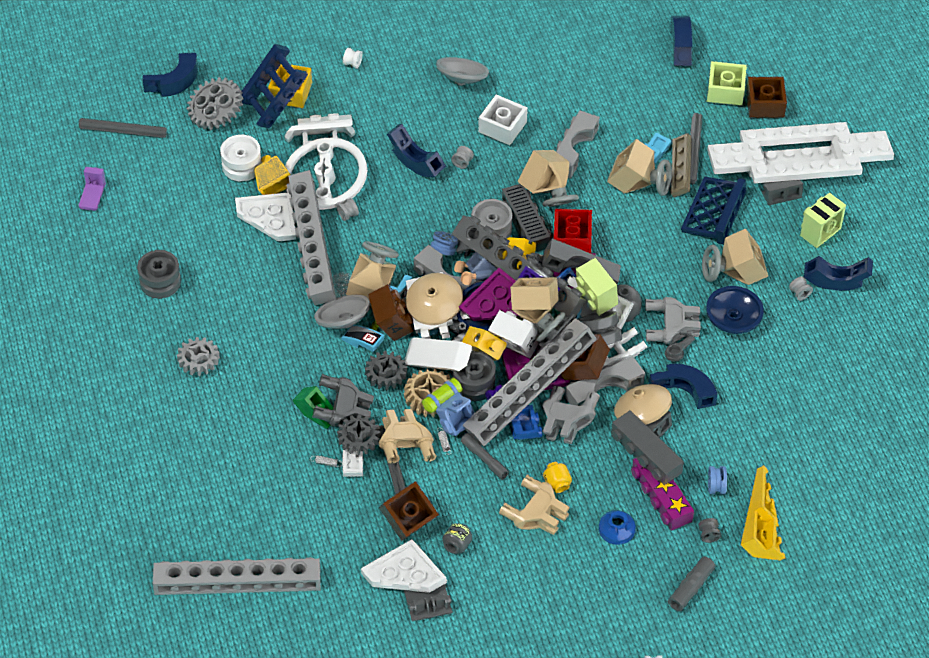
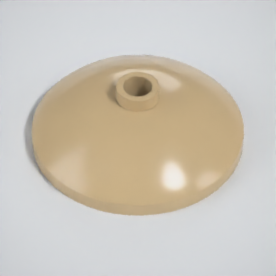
M431 273L420 277L411 285L406 295L408 312L417 322L425 325L446 323L455 317L460 310L459 306L463 303V293L459 283L451 276L443 273Z
M655 384L640 385L628 390L619 398L615 405L614 413L618 419L631 410L645 425L650 424L666 414L671 407L672 397L665 387Z

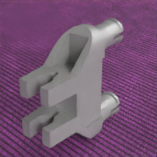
M672 297L657 300L646 299L645 311H662L664 313L665 326L663 330L646 329V342L657 341L663 342L665 345H671L689 335L699 337V330L701 328L699 321L700 307L685 306Z
M553 386L549 398L542 405L548 417L543 433L547 434V440L555 441L559 430L562 429L560 436L565 437L564 443L572 444L577 432L593 421L596 415L594 409L600 395L596 392L592 394L589 391L582 406L560 403L565 390L560 386L558 388Z

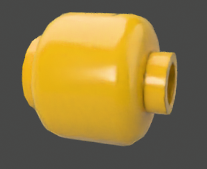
M552 462L547 465V469L543 472L545 482L551 484L553 491L556 493L569 489L572 477L565 464Z

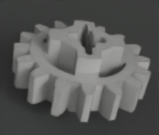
M196 337L195 341L188 339V344L183 342L182 348H178L177 360L179 367H183L184 372L190 371V375H193L195 372H197L198 376H201V372L208 374V369L214 370V365L219 364L218 359L220 356L217 345L213 346V341L207 342L205 337L202 341L198 337Z

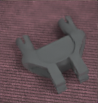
M321 374L319 386L333 389L336 392L333 410L315 406L312 418L329 422L330 426L339 427V424L343 425L344 419L350 421L351 415L357 418L358 414H361V418L364 419L365 416H369L370 419L371 411H369L370 404L373 403V395L359 391L354 383L346 377L335 378Z

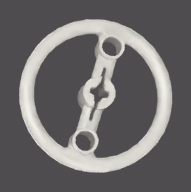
M321 138L310 141L298 148L285 164V167L292 175L293 168L301 157L312 150H318L320 162L315 165L314 170L319 182V187L316 190L319 210L335 208L337 204H344L348 199L355 197L363 187L367 177V164L360 149L351 142L339 138ZM339 147L347 150L356 158L359 172L353 186L344 194L333 198L330 185L334 183L336 177L331 159L334 157L333 148Z

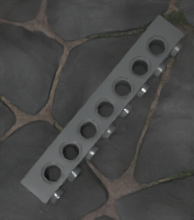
M463 215L452 232L453 236L496 267L502 269L514 280L518 279L525 266H528L545 278H555L552 275L553 271L547 267L541 268L536 259L531 256L527 258L523 255L524 251L517 246L513 248L509 245L510 241L501 235L499 237L496 236L494 229L487 225L485 227L480 224L481 220L473 215L470 217ZM476 230H478L479 235H478V237L475 239V238H474V233H475ZM492 240L493 246L489 249L488 244ZM507 250L508 255L503 259V253ZM521 261L522 267L518 270L517 264ZM558 277L557 283L561 289L558 292V301L553 308L560 313L564 312L567 318L575 314L572 318L575 319L587 300L582 297L583 293L576 288H569L567 286L568 282ZM565 292L566 299L562 302L561 295Z

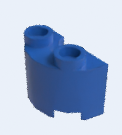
M527 405L512 420L511 430L514 440L542 438V428L537 425L539 424L538 412L534 413L533 405Z

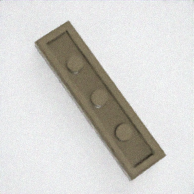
M689 133L673 139L671 195L673 197L690 192L691 136Z

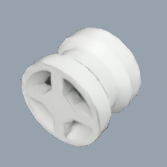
M347 48L343 56V64L347 66L350 64L354 68H358L362 60V52H355L351 48Z

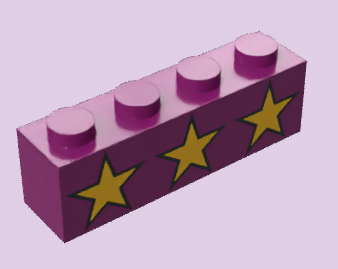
M633 459L631 473L640 482L644 494H648L653 508L657 509L661 514L662 522L668 525L671 531L691 523L694 510L675 481L672 480L663 485L652 476V473L646 467L644 468L640 465L638 459Z

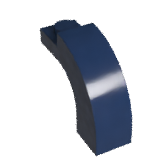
M671 15L670 34H673V66H692V26L690 16Z
M179 53L177 67L167 74L143 75L144 92H161L162 97H168L186 90L197 77V53Z
M398 124L386 134L394 146L392 149L393 153L407 168L416 174L424 177H435L446 167L437 151L427 152L418 147L403 124Z
M818 256L805 263L804 278L824 289L836 291L857 289L862 287L864 279L872 276L873 260L867 257L850 266H836Z
M666 364V371L650 374L649 384L659 385L666 389L680 388L687 391L693 397L697 409L716 406L718 395L716 388L710 378L697 368L684 364Z

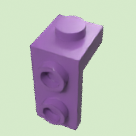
M85 167L84 177L86 185L79 208L96 211L106 184L104 169Z

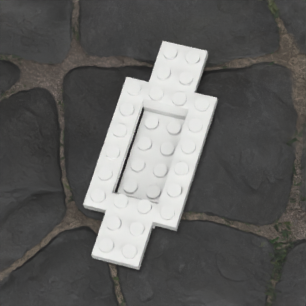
M846 122L741 130V143L708 145V154L714 174L748 172L754 183L862 175L863 169L860 162L894 159V152L886 131L850 134ZM832 141L831 146L764 152H762L761 146Z

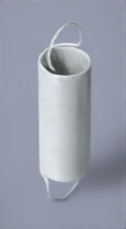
M440 431L438 436L444 452H447L451 449L445 431Z
M316 456V463L333 467L337 465L338 459Z

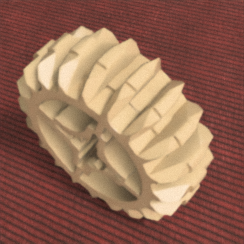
M428 368L426 372L419 370L418 375L413 373L412 378H408L407 384L404 387V398L407 406H410L412 411H416L417 415L424 413L426 418L428 414H431L434 418L435 414H437L436 411L433 413L427 412L421 402L428 394L433 393L444 382L449 381V374L444 375L443 370L437 373L436 369L429 371Z

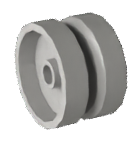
M486 199L475 205L471 215L480 219L482 226L485 227L487 225L491 227L499 236L501 235L505 238L511 236L512 211L506 203L501 200Z

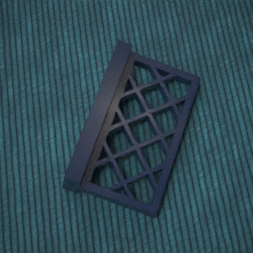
M704 176L681 227V232L715 238L717 243L724 244L725 238L729 235L747 193L746 179L738 178L737 182ZM706 184H714L715 187L707 190ZM726 187L733 188L731 191L726 193L723 191V189ZM717 191L721 193V195L714 198L711 195L712 193ZM708 196L710 200L703 203L700 201V198ZM723 199L727 201V203L719 206L717 203L718 201ZM714 204L716 208L707 211L705 207ZM699 209L704 211V213L697 216L694 214V211ZM717 212L721 214L720 217L715 219L711 216ZM705 217H708L710 221L702 224L699 221ZM694 222L698 224L694 228L688 227L689 224ZM712 225H714V227H715L714 232H713V231H707V230L705 229V228L710 227V226H712Z

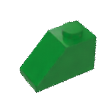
M317 386L303 388L292 400L304 416L323 428L328 429L330 426L329 422L312 418L315 406L333 410V406Z

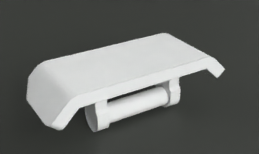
M347 122L292 126L287 131L285 140L289 143L294 136L303 135L304 145L310 142L307 139V135L332 133L333 138H337V133L345 132L352 138L355 135V130Z
M412 338L406 353L405 366L460 371L467 366L472 346L458 341Z

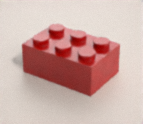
M555 209L554 239L591 253L592 210Z

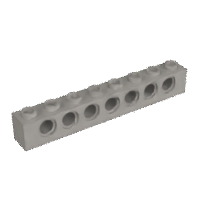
M310 170L289 175L287 189L289 194H292V198H289L291 208L295 210L292 213L294 223H297L298 226L295 228L297 239L300 238V242L297 243L300 254H303L300 261L302 268L306 270L303 273L305 283L309 286V288H306L308 299H312L315 306L336 300L316 189Z
M575 318L463 424L466 431L484 447L597 340L590 328Z
M308 557L305 559L286 558L282 560L163 561L154 563V594L321 591L320 559Z

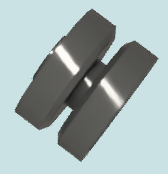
M154 250L143 255L138 261L137 270L140 287L147 296L162 299L173 295L180 288V268L178 259L173 253L166 250Z
M606 311L601 315L597 313L589 314L577 319L588 326L593 334H601L607 345L623 339L621 329L614 327L619 322L616 311Z
M471 351L467 366L460 371H453V378L458 380L462 386V391L460 392L462 396L474 402L486 399V391L494 390L496 366L487 354Z

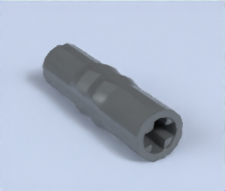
M701 557L693 569L686 575L685 579L681 581L678 588L668 599V604L676 611H682L692 597L697 594L698 590L716 568L715 563L710 558Z

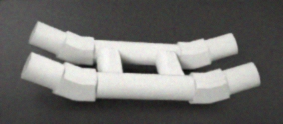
M634 327L622 334L623 339L621 341L608 345L609 348L614 347L618 355L611 358L607 356L603 368L612 366L622 359L635 357L647 348L644 341L627 351L622 347V344L638 334Z

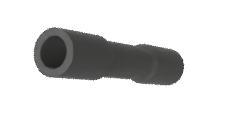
M469 433L461 438V443L472 453L476 454L497 477L503 480L508 476L509 470L498 460L494 459Z

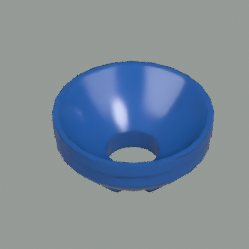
M609 511L602 516L599 522V534L608 543L614 545L625 544L635 534L634 519L624 511ZM614 518H621L624 523L618 526L613 524L612 520Z

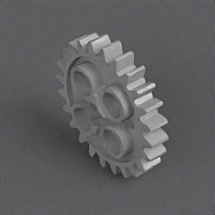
M218 77L217 81L212 78L211 83L205 81V86L199 85L200 89L194 90L195 95L190 96L192 101L187 102L190 106L187 110L191 121L198 128L202 127L205 130L208 127L209 130H212L214 126L216 129H219L221 124L225 127L226 121L231 123L230 118H236L235 112L241 111L239 107L243 106L241 101L244 98L241 95L242 91L232 80L228 81L227 78H224L222 81Z

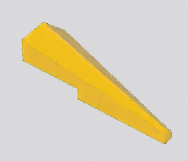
M763 465L756 472L741 546L753 557L783 560L785 559V554L780 551L779 547L782 539L777 537L776 527L779 524L774 499L769 496L771 484L766 481L768 469Z

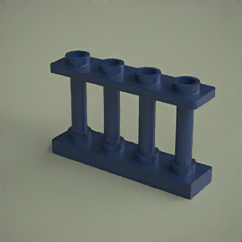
M274 44L242 90L241 95L244 99L241 102L253 106L261 116L256 123L259 127L271 128L308 76L306 71L294 70L286 60L290 52L287 46ZM280 65L290 75L285 83L276 73ZM271 78L280 88L275 97L266 86ZM261 92L270 102L266 110L257 101Z

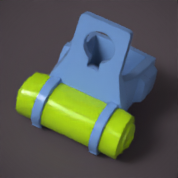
M455 378L444 382L441 387L428 394L421 402L427 412L433 413L436 411L444 431L453 436L465 430L463 424L474 414L470 404L471 400L462 396L460 393L462 386Z

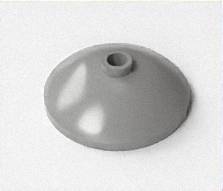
M445 57L437 60L436 64L438 70L445 77L455 81L458 85L481 81L489 74V69L483 64L464 58Z
M347 295L322 305L316 311L314 318L318 325L325 328H349L368 313L371 304L366 296Z

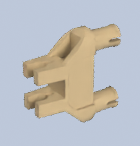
M404 409V416L400 417V422L394 410H387V417L382 419L385 433L379 441L380 448L386 454L387 462H398L400 457L396 448L408 447L420 448L426 462H428V459L429 462L435 460L436 454L432 447V434L426 427L416 421L412 409Z
M526 475L521 486L536 494L523 510L519 511L508 505V503H504L499 514L512 520L519 529L541 528L554 535L558 530L557 525L559 521L550 516V514L565 521L569 516V513H567L569 506L555 498L551 484L548 482L541 483Z

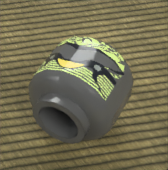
M458 523L452 524L442 537L445 549L452 554L463 553L473 539L469 527Z

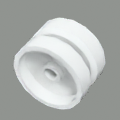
M235 135L225 140L220 148L224 174L235 181H248L255 178V168L262 164L258 141L247 135Z

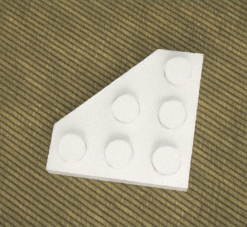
M279 193L235 198L237 217L276 241L296 239L295 225L292 217L293 209L289 200L291 194Z
M413 540L406 542L361 568V574L372 587L430 593L447 583L444 574Z

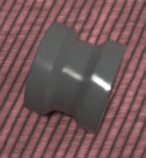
M707 518L698 524L699 530L702 532L701 539L703 542L711 543L721 538L717 519Z

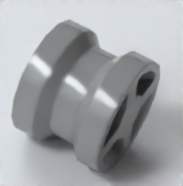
M459 146L451 161L456 167L465 169L469 161L473 159L474 154L468 147Z
M348 199L344 204H337L338 213L344 221L349 220L351 216L359 215L358 207L353 199Z
M802 276L793 280L789 285L790 291L795 293V297L800 301L809 297L813 291L811 285L806 284L807 281Z

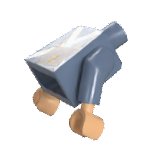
M475 252L467 262L457 261L454 271L462 273L461 282L464 285H471L472 279L476 281L487 280L498 267ZM465 267H468L471 272H464Z

